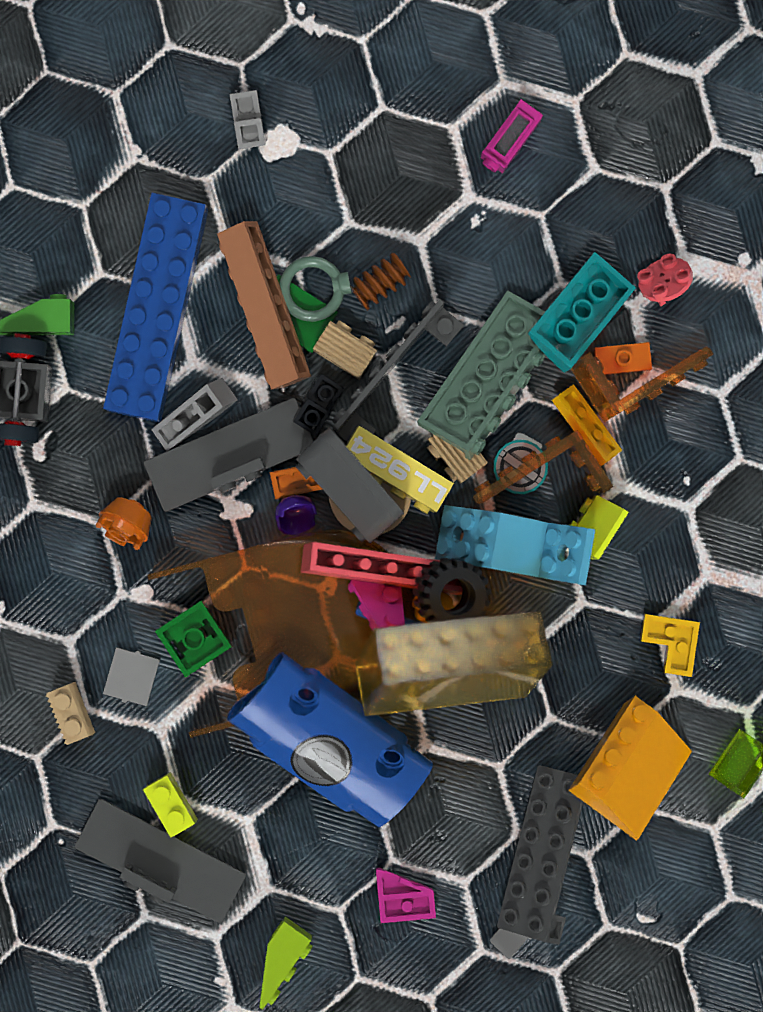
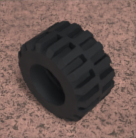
M440 558V562L434 560L429 563L430 569L424 567L420 571L424 574L422 578L417 577L415 583L419 584L418 589L413 588V595L418 596V599L413 601L414 605L420 608L418 611L420 616L426 618L425 621L451 632H458V629L462 631L468 630L469 624L472 626L479 623L477 618H483L486 614L483 611L484 606L489 607L490 601L486 600V596L491 595L489 588L485 587L488 581L486 577L481 576L483 572L473 567L474 565L454 558ZM458 579L462 586L461 600L454 608L445 610L441 604L442 589L449 581Z

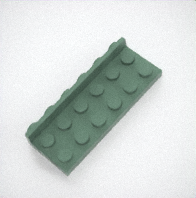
M507 290L418 419V426L464 452L465 458L471 460L475 454L479 455L485 447V439L490 432L494 433L499 427L500 417L505 410L509 411L515 403V394L520 388L524 389L531 378L530 372L535 366L539 367L546 356L528 335V332L545 311Z

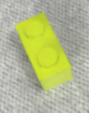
M171 772L143 789L170 838L197 822L198 818Z

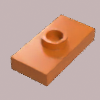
M649 342L594 348L597 376L652 370Z
M296 467L270 472L275 499L323 490L311 476L306 479Z

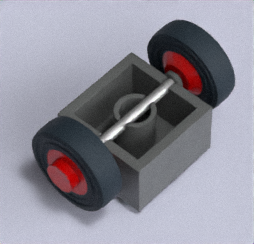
M14 334V337H0V354L15 358L14 362L0 361V419L10 420L0 423V441H5L4 445L21 446V443H37L39 440V428L26 426L18 421L48 422L53 368L47 364L26 363V360L30 358L45 357L47 344L41 340L30 339L31 336L26 334Z

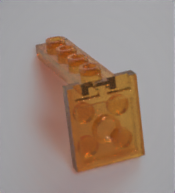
M709 347L702 348L622 399H619L617 396L619 391L614 382L608 381L602 372L604 367L601 361L596 356L593 357L591 353L580 358L571 368V371L603 422H606L622 411L628 415L641 407L638 401L646 396L649 401L663 393L661 387L665 384L670 383L673 387L686 378L683 373L692 368L695 373L709 364L706 359L712 356L713 352Z
M576 430L562 440L559 436H556L544 445L547 449L537 455L534 450L521 459L523 465L515 470L512 465L498 473L500 479L493 484H490L488 480L474 489L477 494L472 496L477 504L484 503L569 448L572 450L569 456L577 468L582 467L588 475L584 477V480L592 492L597 490L599 494L604 493L614 486L579 431Z

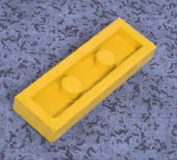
M574 384L551 400L600 467L622 451Z

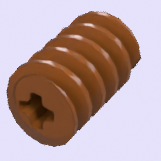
M395 253L389 255L391 263L385 259L380 261L382 269L376 265L371 266L373 275L363 271V281L357 277L353 278L354 288L351 285L350 287L367 311L370 309L369 300L378 304V294L388 298L387 288L397 292L396 282L406 286L405 276L411 278L406 267Z

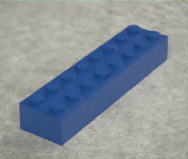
M151 193L103 409L106 411L159 423L162 421L208 215L206 204Z

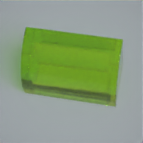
M739 729L709 772V775L744 799L763 772V744Z

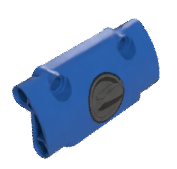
M283 652L279 653L270 663L265 680L237 701L227 716V721L246 733L252 745L261 753L346 812L354 810L377 827L385 825L404 808L424 783L433 767L431 760L416 749L411 748L407 743L408 738L404 733L394 728L322 675L318 670L303 668Z

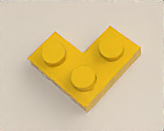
M644 614L640 641L667 645L663 672L692 677L700 622Z

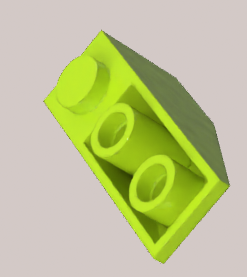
M286 916L268 941L259 1006L262 1010L267 1003L272 1005L281 992L278 990L283 980L287 983L297 970L294 965L299 957L304 960L313 947L310 944L312 935Z

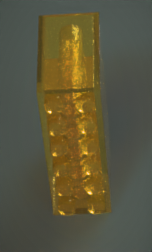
M541 611L375 628L355 665L364 715L371 716L526 698L552 667V661Z

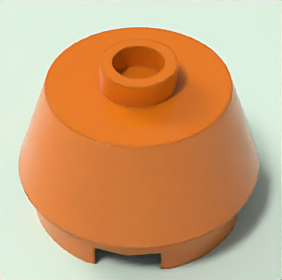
M118 497L99 512L100 518L96 523V527L106 529L105 536L121 546H125L128 542L134 544L133 548L138 550L143 542L148 540L151 515L139 502Z

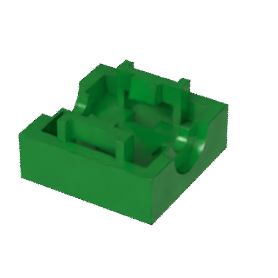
M203 600L155 631L185 678L233 647ZM200 628H203L208 635L206 638L204 633L200 630ZM172 641L174 642V644L176 645V647L178 648V650L180 651V653H181L182 656L184 657L183 659L180 657L179 653L177 652V650L175 649V647H174L173 644L171 643Z

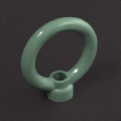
M316 256L303 257L291 263L283 272L279 283L289 313L300 320L308 322L328 318L339 308L344 295L351 294L348 272L340 273L337 267L330 261ZM308 267H315L325 271L330 276L333 285V296L330 302L325 307L315 311L304 310L297 306L290 294V284L297 272Z

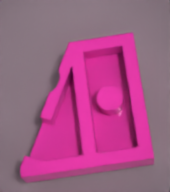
M352 579L348 584V590L350 593L355 592L360 600L361 605L359 609L364 617L369 620V626L375 636L402 640L406 635L401 587Z
M376 868L381 923L436 918L433 888L382 868Z

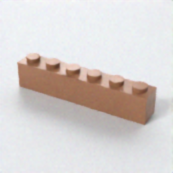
M243 221L217 233L220 241V250L225 255L229 267V276L234 281L238 293V302L243 307L247 318V328L252 333L256 344L255 351L261 359L265 370L264 376L271 390L285 388L311 377L258 222Z

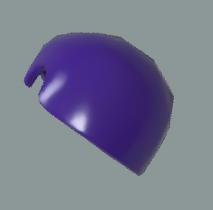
M294 494L283 498L277 505L275 510L278 529L283 534H303L315 526L317 510L311 498L305 495Z

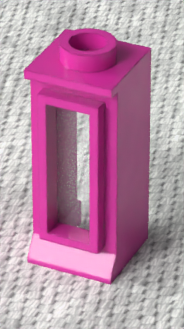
M521 99L490 143L482 151L481 159L484 160L483 165L492 172L498 170L503 174L539 125L543 115Z

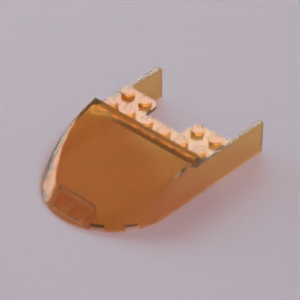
M319 530L147 575L148 580H155L202 568L214 607L220 611L243 608L257 662L243 665L234 672L233 684L238 701L265 680L270 663L281 652L285 653L303 668L318 670L322 675L349 694L373 684L390 671L403 654L410 636L405 635L402 640L376 637L369 626V620L355 614L360 600L355 592L350 593L348 590L350 579L301 573L304 544L317 542L384 553L389 552L374 541L370 544L366 539L362 543L353 532ZM401 587L404 616L414 619L411 589ZM226 719L193 728L188 733L191 738L234 725Z

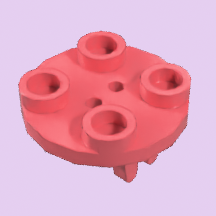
M665 254L660 260L651 263L646 269L639 271L637 275L638 287L643 297L650 301L658 302L660 306L666 304L665 301L675 299L689 289L693 281V272L688 262L681 258H676L674 254Z

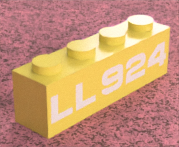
M360 426L356 427L346 444V447L380 485L384 482L392 487L390 492L400 499L404 500L407 496L415 501L413 506L425 514H428L429 511L434 513L439 510L454 484Z

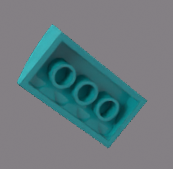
M594 252L531 328L528 335L539 349L565 373L574 366L636 287Z

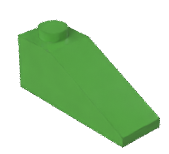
M52 294L50 299H41L1 319L0 335H74V302L71 299H67V295Z

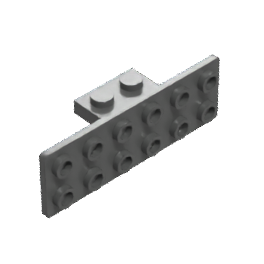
M291 398L144 461V466L165 512L219 489L221 493L235 488V482L246 479V482L255 480L262 476L261 471L301 455L314 441L309 431L293 422L299 409L296 399Z
M104 799L98 800L75 844L77 850L122 872L119 878L125 880L123 884L135 891H138L140 888L149 893L148 897L160 904H163L164 901L170 903L171 899H174L218 923H222L246 877V873L175 836L170 838L169 834L164 830Z

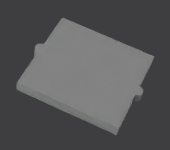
M116 647L103 694L122 699L123 703L130 701L147 706L160 659L143 655L141 651L132 652Z

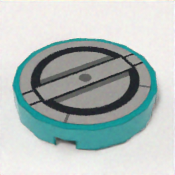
M515 440L506 443L497 452L493 461V472L496 481L504 490L513 494H527L535 491L543 484L548 473V462L544 452L538 445L528 440Z

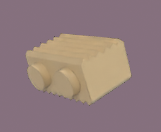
M339 320L336 324L330 321L313 347V351L360 380L377 354V350L373 348L375 343L363 335L360 338L355 337L350 333L352 328Z
M435 435L427 440L430 443L427 449L436 460L441 458L447 465L444 471L453 482L458 480L460 484L488 463L481 453L479 455L475 454L471 460L465 458L464 452Z
M76 682L46 694V697L49 698L48 702L51 703L50 707L53 708L52 712L55 713L54 718H57L58 728L61 729L60 733L63 734L62 738L65 739L64 744L69 745L95 733Z

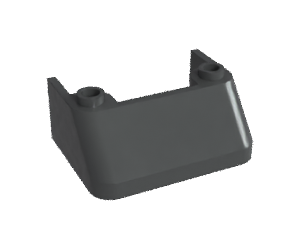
M330 428L323 432L297 458L299 464L296 468L306 479L311 476L353 523L355 527L351 531L362 543L367 539L371 544L404 515L401 508Z

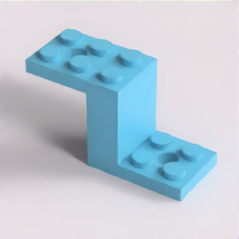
M444 505L435 559L454 558L478 567L586 585L595 530L547 523L500 512ZM463 531V532H464V535H463L462 540H460V535H461V532ZM568 548V549H569V555H568L567 559L565 560L564 555H565L566 549Z

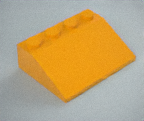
M634 696L623 704L568 791L633 839L638 840L692 750L656 710L637 696Z

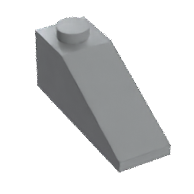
M223 378L206 384L151 430L165 450L170 451L223 413L238 399Z

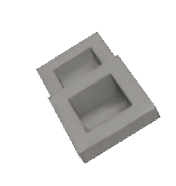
M257 90L229 94L238 150L266 145Z

